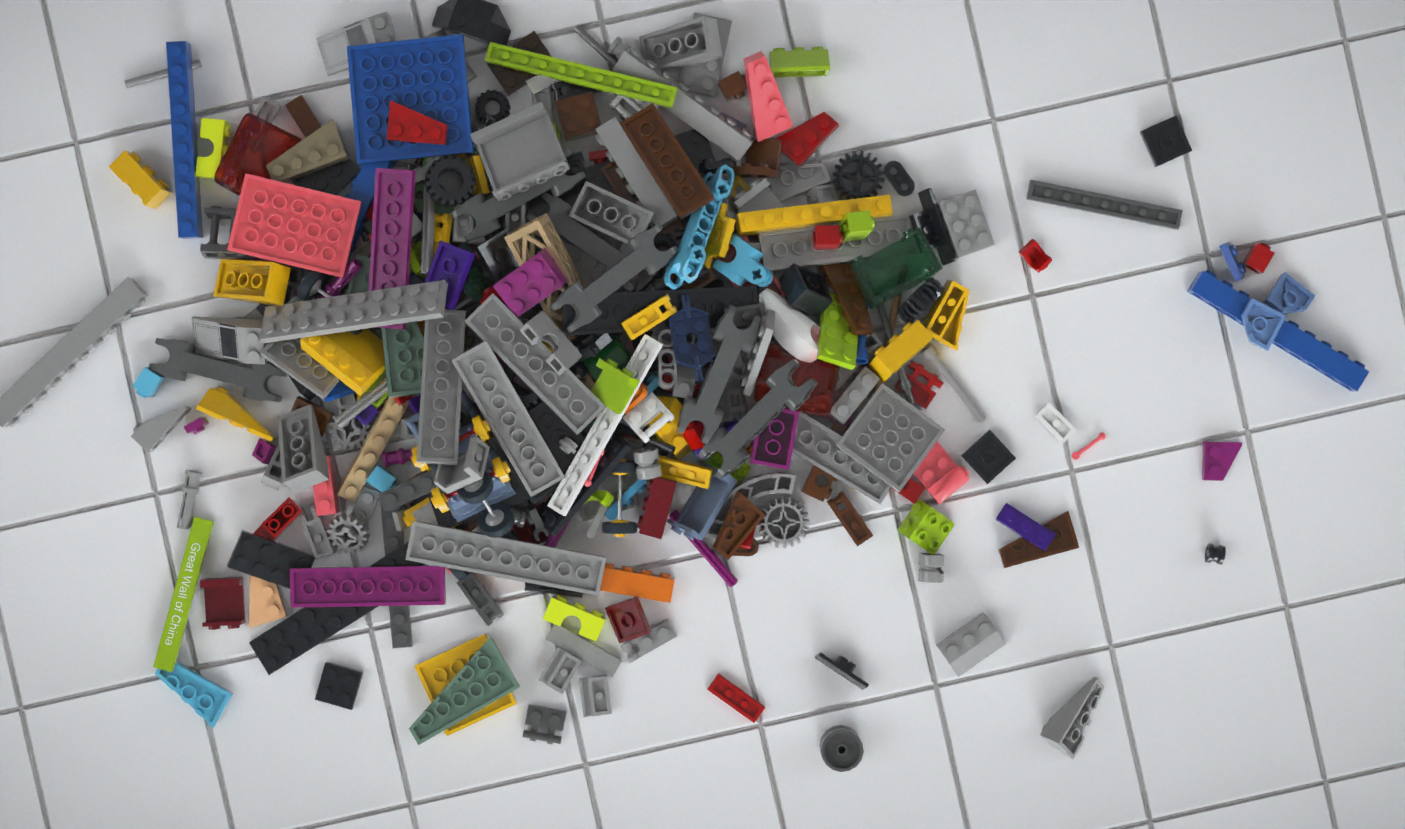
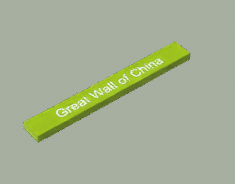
M194 517L153 665L154 668L170 672L174 671L214 521Z

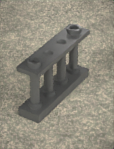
M220 206L204 208L208 219H212L210 240L207 244H201L200 252L204 258L266 260L228 251L229 243H217L220 219H231L230 240L237 208H222Z

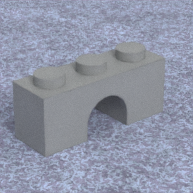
M541 311L529 320L520 330L532 345L539 341H545L551 345L553 354L546 362L558 376L568 370L582 357L578 348L567 339L565 333L555 325L552 318L544 311Z
M866 366L861 367L850 380L846 390L834 400L826 410V413L839 424H844L880 378Z

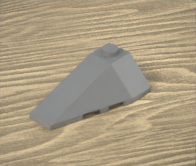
M1093 677L1042 728L1041 737L1048 744L1071 759L1075 757L1085 737L1082 734L1085 726H1089L1091 723V710L1097 707L1104 689V685L1100 680Z

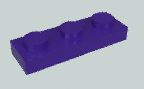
M1008 503L1004 505L996 517V521L1043 551H1046L1056 535Z

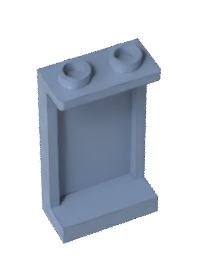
M700 462V466L713 468L710 487L706 489L696 486L676 521L668 519L667 523L672 526L671 530L681 535L683 532V535L691 540L696 538L702 541L737 480L730 474L720 479L716 475L719 470L718 468Z

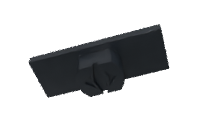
M821 652L814 657L863 690L869 686L868 683L853 674L856 665L851 661L848 662V659L839 656L836 662Z

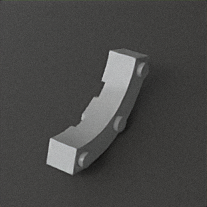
M763 473L745 479L735 485L705 537L717 538L737 491L742 493L750 502L767 494H792L796 478L795 473Z

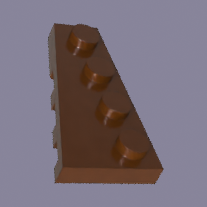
M1069 511L1042 525L1056 534L1046 551H1043L1023 537L999 549L1003 568L1078 549L1079 545Z

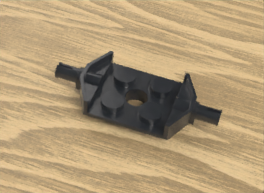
M609 334L578 335L573 342L582 355L578 361L581 362L591 356H596L595 354L598 355V352L612 341Z

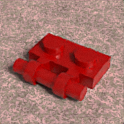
M911 361L908 367L913 370V373L911 375L907 372L905 373L907 379L911 382V392L915 403L926 409L937 394L931 390V387L935 385L940 389L944 382L938 379L939 376L936 374H931L925 370L922 364ZM920 375L928 380V382L924 385L916 378ZM899 379L893 388L904 394V392L900 389Z

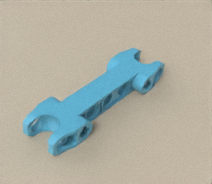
M726 164L719 167L715 175L709 172L702 177L715 200L691 214L680 242L679 250L668 262L664 282L665 285L673 290L679 288L684 280L687 283L696 280L706 259V252L704 250L722 200L729 196L733 186L734 170ZM723 170L728 173V180L722 179ZM672 273L678 277L676 284L670 279Z

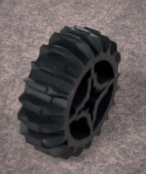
M853 151L852 158L846 153L845 158L847 161L840 158L839 162L842 166L838 164L834 166L839 172L835 171L832 173L833 176L838 177V179H834L832 182L834 184L839 183L835 187L836 191L843 190L839 195L840 197L845 193L848 195L846 200H849L851 196L854 197L853 199L864 198L865 196L872 197L870 193L874 196L878 195L875 188L882 189L878 182L882 183L885 181L884 178L879 177V175L884 174V171H878L882 164H874L877 161L876 157L872 161L869 160L871 153H868L866 158L863 157L864 151H860L859 156H857L856 151ZM857 162L855 171L843 172L847 165ZM863 163L872 169L874 176L864 172ZM860 168V176L864 179H861L857 186V178L853 177V175H856ZM843 178L853 182L854 191L846 187ZM873 182L869 190L859 193L862 183Z
M933 277L926 280L897 309V314L907 324L915 321L943 293L944 288L941 286V283Z

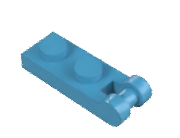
M638 479L622 495V506L626 508L633 501L631 497L636 492L641 494L648 487L645 484L648 481L647 479ZM618 500L606 511V517L609 520H614L618 515Z

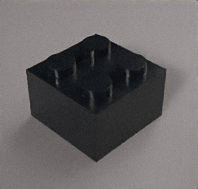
M793 263L779 278L782 286L781 289L788 299L787 302L794 309L798 308L808 315L812 314L819 317L833 302L821 275Z

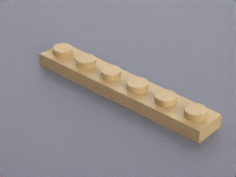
M388 397L336 492L338 496L352 502L356 501L409 405L408 401L399 406L393 398Z

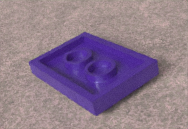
M440 240L424 283L445 280L448 284L445 307L455 310L475 254Z

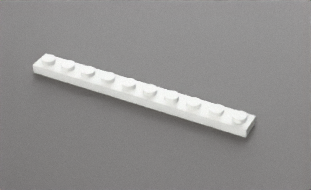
M644 334L626 366V369L633 372V377L640 380L624 411L621 414H617L605 407L600 412L565 473V478L561 480L547 505L562 516H566L661 350L662 343Z

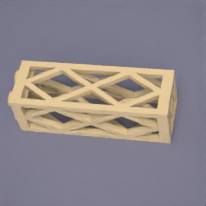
M547 213L514 229L504 237L519 266L535 255V245H537L541 249L545 248L552 259L555 260V263L568 279L566 282L568 286L579 280L583 287H586ZM535 233L543 238L545 244L535 238ZM564 286L539 302L544 312L552 318L555 325L562 331V307L553 311L550 305L559 297V290L564 291L566 289ZM566 335L569 341H572L578 335Z

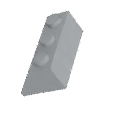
M983 612L936 646L959 677L1006 643L989 617Z

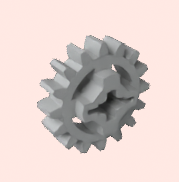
M354 417L343 427H339L335 422L329 423L330 426H333L329 433H334L331 440L337 439V446L343 444V449H347L350 445L351 450H354L355 445L359 448L362 446L361 442H364L366 435L369 434L367 429L371 428L372 425L365 426L362 423L363 428H361L357 423L358 419ZM352 424L354 432L349 434V430L346 427ZM338 430L342 432L343 439L340 437ZM361 435L358 440L351 442L354 436Z
M342 513L341 516L336 515L329 523L330 527L327 529V532L330 535L328 539H333L331 545H337L338 551L342 548L345 554L349 550L354 554L356 550L360 552L368 543L367 540L370 534L367 532L369 527L363 526L366 522H360V516L353 518L352 513L348 517L345 513Z

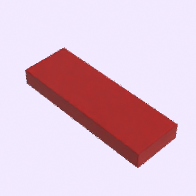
M719 673L707 688L708 691L753 723H755L765 709L764 705Z

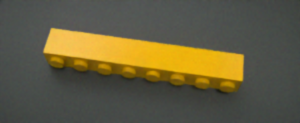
M890 195L742 212L738 213L734 219L736 220V234L742 237L757 235L761 232L839 223L846 213L870 210V215L873 218L891 216L893 211Z

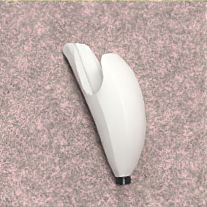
M759 286L757 288L759 303H763L765 315L768 309L775 311L773 336L778 343L801 361L812 363L817 360L820 326L798 309L791 307L776 292L767 287Z

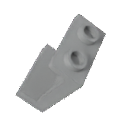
M477 436L471 438L468 450L458 455L457 465L438 464L434 484L449 494L482 479L490 447Z

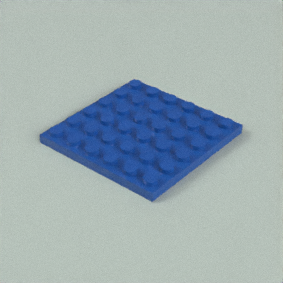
M463 34L347 46L357 164L474 153L473 141L470 136L472 133ZM390 100L448 126L446 145L387 140Z

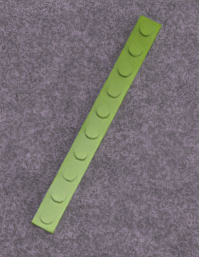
M493 42L489 43L485 57L486 63L673 108L678 91L677 87Z

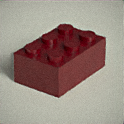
M661 477L649 479L647 490L650 491L649 498H644L642 509L645 510L644 516L640 515L637 523L640 534L662 539L677 481Z

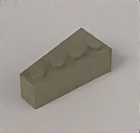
M332 119L266 166L272 180L288 183L351 158L338 124Z

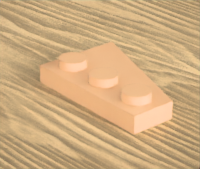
M250 575L249 628L286 617L287 613L278 585Z

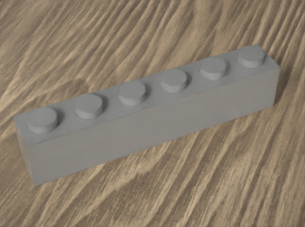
M616 117L596 128L597 135L595 138L600 146L604 145L607 152L605 154L611 163L613 161L618 167L615 169L621 179H626L628 183L626 185L627 190L631 196L635 194L638 199L636 204L655 213L649 224L651 228L659 223L664 228L678 219L677 214Z

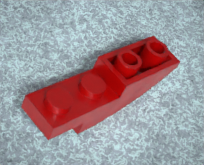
M288 497L253 534L275 541L303 510Z

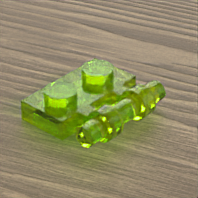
M716 451L709 458L707 464L720 469L724 461L723 456ZM744 463L740 468L731 472L730 475L740 483L749 473L751 466Z

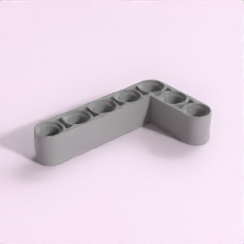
M670 329L661 331L657 338V341L663 344L657 355L658 385L666 390L672 388L677 381V363ZM710 329L711 336L713 335L715 329ZM687 335V337H689L691 341L689 344H695L697 342V338L695 335ZM661 337H669L671 339V343L664 344L661 341ZM712 338L714 350H717L720 341ZM662 356H669L672 362L665 364L662 361ZM662 376H671L672 382L665 383L662 380Z

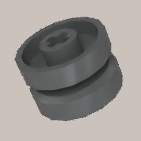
M837 725L827 729L822 735L819 744L820 753L825 764L832 770L839 772L850 771L857 767L864 753L863 744L857 732L844 725ZM840 746H844L843 751H840L838 748Z

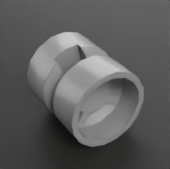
M643 447L633 451L634 461L638 464L636 466L637 479H653L662 475L661 464L657 462L659 460L658 447Z
M920 553L919 565L922 568L918 570V581L943 582L944 571L941 570V567L944 566V555Z

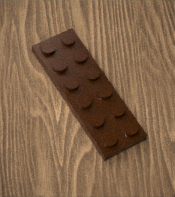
M653 103L619 123L681 220L715 200L713 194Z

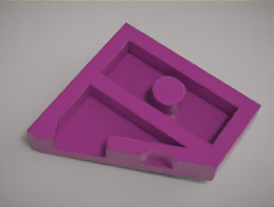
M1203 441L1202 480L1223 481L1242 446V442Z

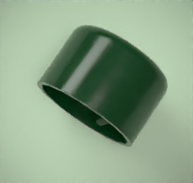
M608 333L612 341L601 349L598 355L595 354L596 356L583 360L596 381L602 372V369L596 366L599 358L605 361L608 358L618 363L617 367L621 370L626 368L631 359L614 333Z

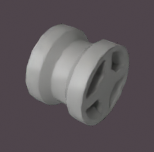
M618 36L607 52L610 55L614 54L617 60H619L624 51L631 48V45L622 42V38Z

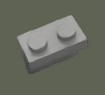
M766 178L762 181L757 179L750 185L752 189L747 193L745 191L739 193L735 197L736 201L733 204L739 213L783 208L784 206L769 188L770 183Z

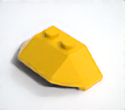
M656 396L675 416V419L671 422L668 421L654 435L659 440L675 446V452L671 453V455L676 460L681 461L692 451L681 433L676 431L682 404L675 397ZM661 412L647 424L648 428L664 414Z

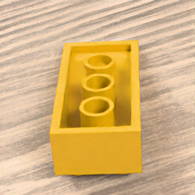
M221 259L213 297L283 306L291 268L275 262Z

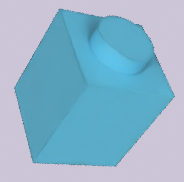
M149 367L143 368L132 386L137 390L136 393L143 398L147 396L154 397L166 378L160 373L148 369Z
M377 465L366 481L379 491L384 492L399 484L397 483L399 477L382 465Z

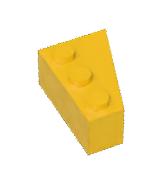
M124 150L109 168L123 183H126L135 195L137 194L143 200L142 203L145 206L157 209L172 193L168 189L169 185L161 178L158 180L154 176L156 172L150 166H144L140 162L141 158L134 151L130 153Z
M947 280L943 286V293L934 302L922 325L931 333L932 339L952 350L958 351V340L962 330L961 325L966 310L969 289L953 280Z
M919 320L913 324L909 322L902 328L903 333L901 335L895 334L888 341L890 344L886 348L881 346L874 353L876 357L868 365V368L880 378L883 384L893 373L897 372L901 366L932 340L933 336Z

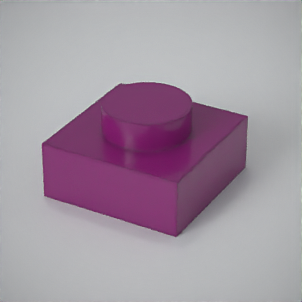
M200 417L184 426L187 434L194 433L196 435L204 431V426L209 423L205 417Z
M259 438L252 456L263 464L269 465L277 447L266 439Z

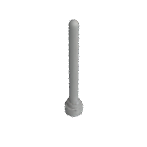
M931 344L921 352L922 356L934 363L979 422H983L985 420L984 415L939 359L936 352L937 348Z

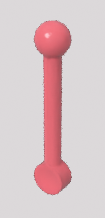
M1099 433L1096 439L1080 451L1073 452L1071 457L1074 460L1079 459L1083 452L1098 441L1104 440L1106 438L1105 433Z
M605 450L601 453L588 479L585 481L584 485L586 487L591 486V479Z

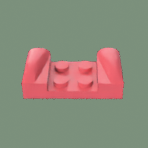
M938 442L934 444L913 473L938 504H941L969 481L967 476L970 475L963 465L959 467L955 464Z

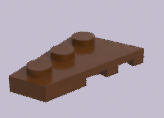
M739 491L734 496L713 545V548L727 560L731 558L765 516Z

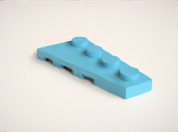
M176 662L173 672L157 669L155 675L171 690L181 696V699L188 703L200 717L202 716L212 728L215 727L233 695L232 692Z

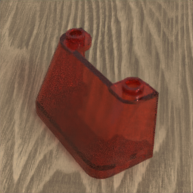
M247 113L243 116L215 172L214 180L220 186L240 196L245 173L271 179L266 165L298 144L301 138L252 113Z
M769 344L756 379L754 400L759 402L771 390L766 381L777 369L796 359L800 364L792 375L794 385L797 387L802 386L811 378L818 382L809 398L796 411L823 416L829 415L832 410L840 366L823 360L812 363L804 362L795 357L782 355L783 351L777 344Z

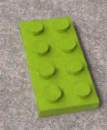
M829 291L833 302L820 317L817 359L853 370L856 367L858 335H853L842 314L844 310L840 304H837L834 298L836 296L835 293Z

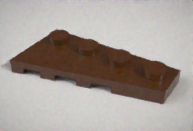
M834 263L819 265L820 271L824 272L827 278L825 281L828 287H832L836 295L834 298L837 304H840L844 310L842 314L853 335H870L874 330L856 264Z

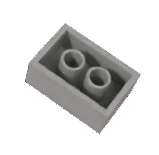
M976 189L937 203L956 259L995 245Z

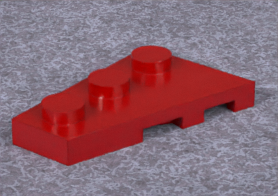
M390 100L387 140L446 145L448 131L446 124Z
M823 112L775 139L782 141L781 152L800 168L839 127V123Z

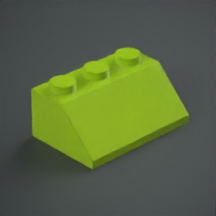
M821 46L812 47V50L795 47L792 48V51H785V48H774L773 51L769 52V66L774 78L828 76L830 71L828 49H823Z

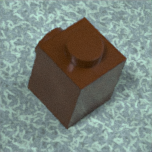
M737 71L718 81V86L726 101L733 98L738 100L746 95L745 92L748 88L745 74L741 75Z

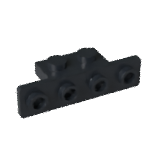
M932 188L925 189L918 193L924 211L912 214L909 218L921 253L937 248L941 263L944 266L956 261L955 253L950 244L948 232L945 229Z

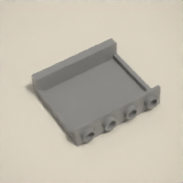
M542 102L470 134L472 141L477 146L493 188L492 193L498 201L507 200L516 193L525 192L536 184H543L548 179L554 176H561L570 170L548 111Z

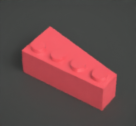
M760 51L744 58L743 63L751 110L753 137L757 142H760L793 127V124L766 56Z

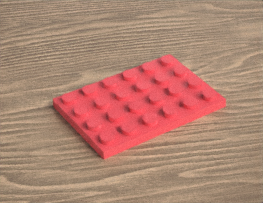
M245 173L227 250L344 278L362 202Z

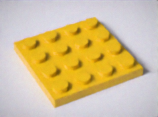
M485 633L414 666L431 703L488 640ZM513 692L444 730L446 736L516 705L517 701Z

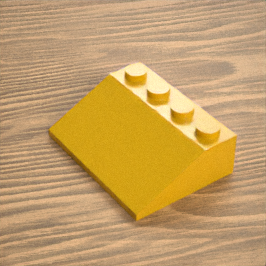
M364 329L358 335L346 331L300 339L303 351L360 396L386 370L383 341L369 329Z

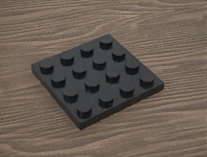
M541 401L530 409L528 413L565 475L585 438L581 432L577 435L544 401ZM494 435L488 439V442L502 461L507 462L511 473L530 497ZM566 436L575 442L578 446L575 449V454L571 452L567 454L561 450L560 439H564ZM561 480L530 497L533 503H537L558 488Z

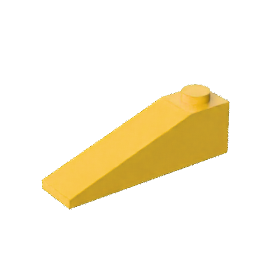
M217 386V388L210 387L196 407L197 410L219 420L228 419L231 425L240 428L245 427L248 432L269 441H275L277 438L235 397L228 394L229 390L221 386Z

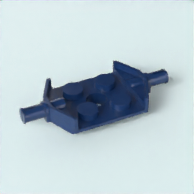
M689 294L681 295L682 309L669 318L675 360L677 364L694 370L695 381L704 380L702 366L716 356L708 320L709 313L692 307ZM689 334L695 335L697 342L689 344L686 341V336Z

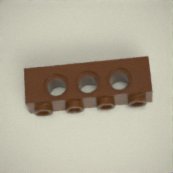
M833 422L830 428L841 436L848 430L847 427ZM813 465L801 492L823 502L824 499L830 497L833 490L830 486L833 481H837V478ZM821 474L827 477V482L824 485L817 483V477Z

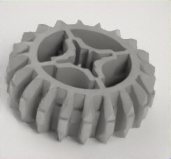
M781 496V502H778L775 497L773 498L775 504L771 505L769 501L766 502L769 506L768 510L765 507L761 508L766 513L763 521L758 523V525H764V528H760L759 532L763 533L766 531L762 538L765 540L770 537L768 541L770 545L775 540L776 548L779 547L780 542L783 543V548L787 547L786 542H789L790 546L794 547L792 541L795 539L797 543H800L801 541L798 536L806 537L802 530H809V527L804 526V523H810V520L803 519V517L808 515V512L801 513L805 507L801 505L797 508L798 500L791 504V497H788L787 502H784V496ZM780 507L779 517L768 520L770 513ZM786 507L794 509L799 519L787 517ZM783 512L786 520H789V523L785 524L784 532L781 524L774 523L782 520ZM799 524L797 531L792 536L787 537L788 528ZM768 526L779 527L781 538L773 535L769 531Z

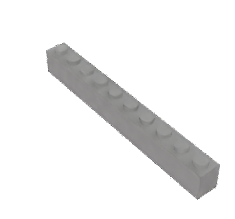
M127 277L0 397L1 427L15 426L20 421L19 417L23 413L27 414L30 412L37 400L40 401L48 394L47 391L51 387H56L62 381L61 377L71 373L76 368L75 364L78 361L85 360L90 355L89 351L93 347L97 348L100 346L107 334L110 335L118 328L117 325L121 321H126L132 315L131 311L136 307H141L146 302L145 298L148 294L133 278Z

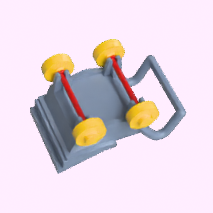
M464 391L461 392V400L472 418V423L459 428L458 455L468 450L470 439L475 436L486 444L485 441L490 439L488 432L491 431L487 421H482L474 404ZM420 412L405 420L406 425L412 431L417 441L419 427L415 421L419 420ZM418 445L411 448L413 454L411 460L414 466H419L422 472L431 466L434 475H436L438 464L417 463ZM493 447L490 448L485 466V471L493 481V490L489 497L486 498L489 506L516 494L510 482L511 479L508 473L511 470L507 462H502L501 458L497 457ZM439 487L431 490L433 495L431 501L434 507L439 508L442 513L450 510L457 522H461L486 508L483 502L476 504L464 502L458 495L457 490L449 494Z

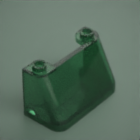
M913 227L903 232L904 237L869 257L860 255L852 260L851 268L870 310L932 278L943 269L920 227L916 230Z

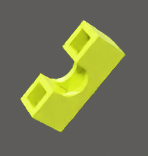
M201 118L200 138L211 140L214 150L208 157L197 156L195 176L215 180H223L224 176H226L227 164H225V159L229 155L227 140L231 136L229 122Z
M562 595L552 596L543 619L561 626L565 617L574 615L581 621L579 635L597 641L606 620L603 617V613L594 609L592 612L586 610V606L578 602L574 604L567 602L568 598Z

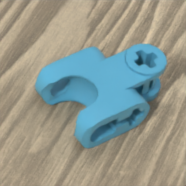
M733 234L729 243L736 249L735 259L729 263L717 259L713 264V268L741 287L746 279L760 287L768 286L772 282L773 275L768 268L759 263L763 253L741 237Z

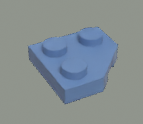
M1284 272L1273 286L1264 303L1282 314L1298 313L1307 310L1315 295Z
M1250 298L1241 314L1249 342L1268 351L1286 315Z

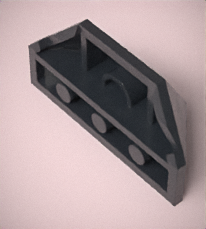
M448 0L437 7L432 22L433 27L458 35L463 34L464 37L486 44L493 42L507 46L511 30L499 6L484 0Z

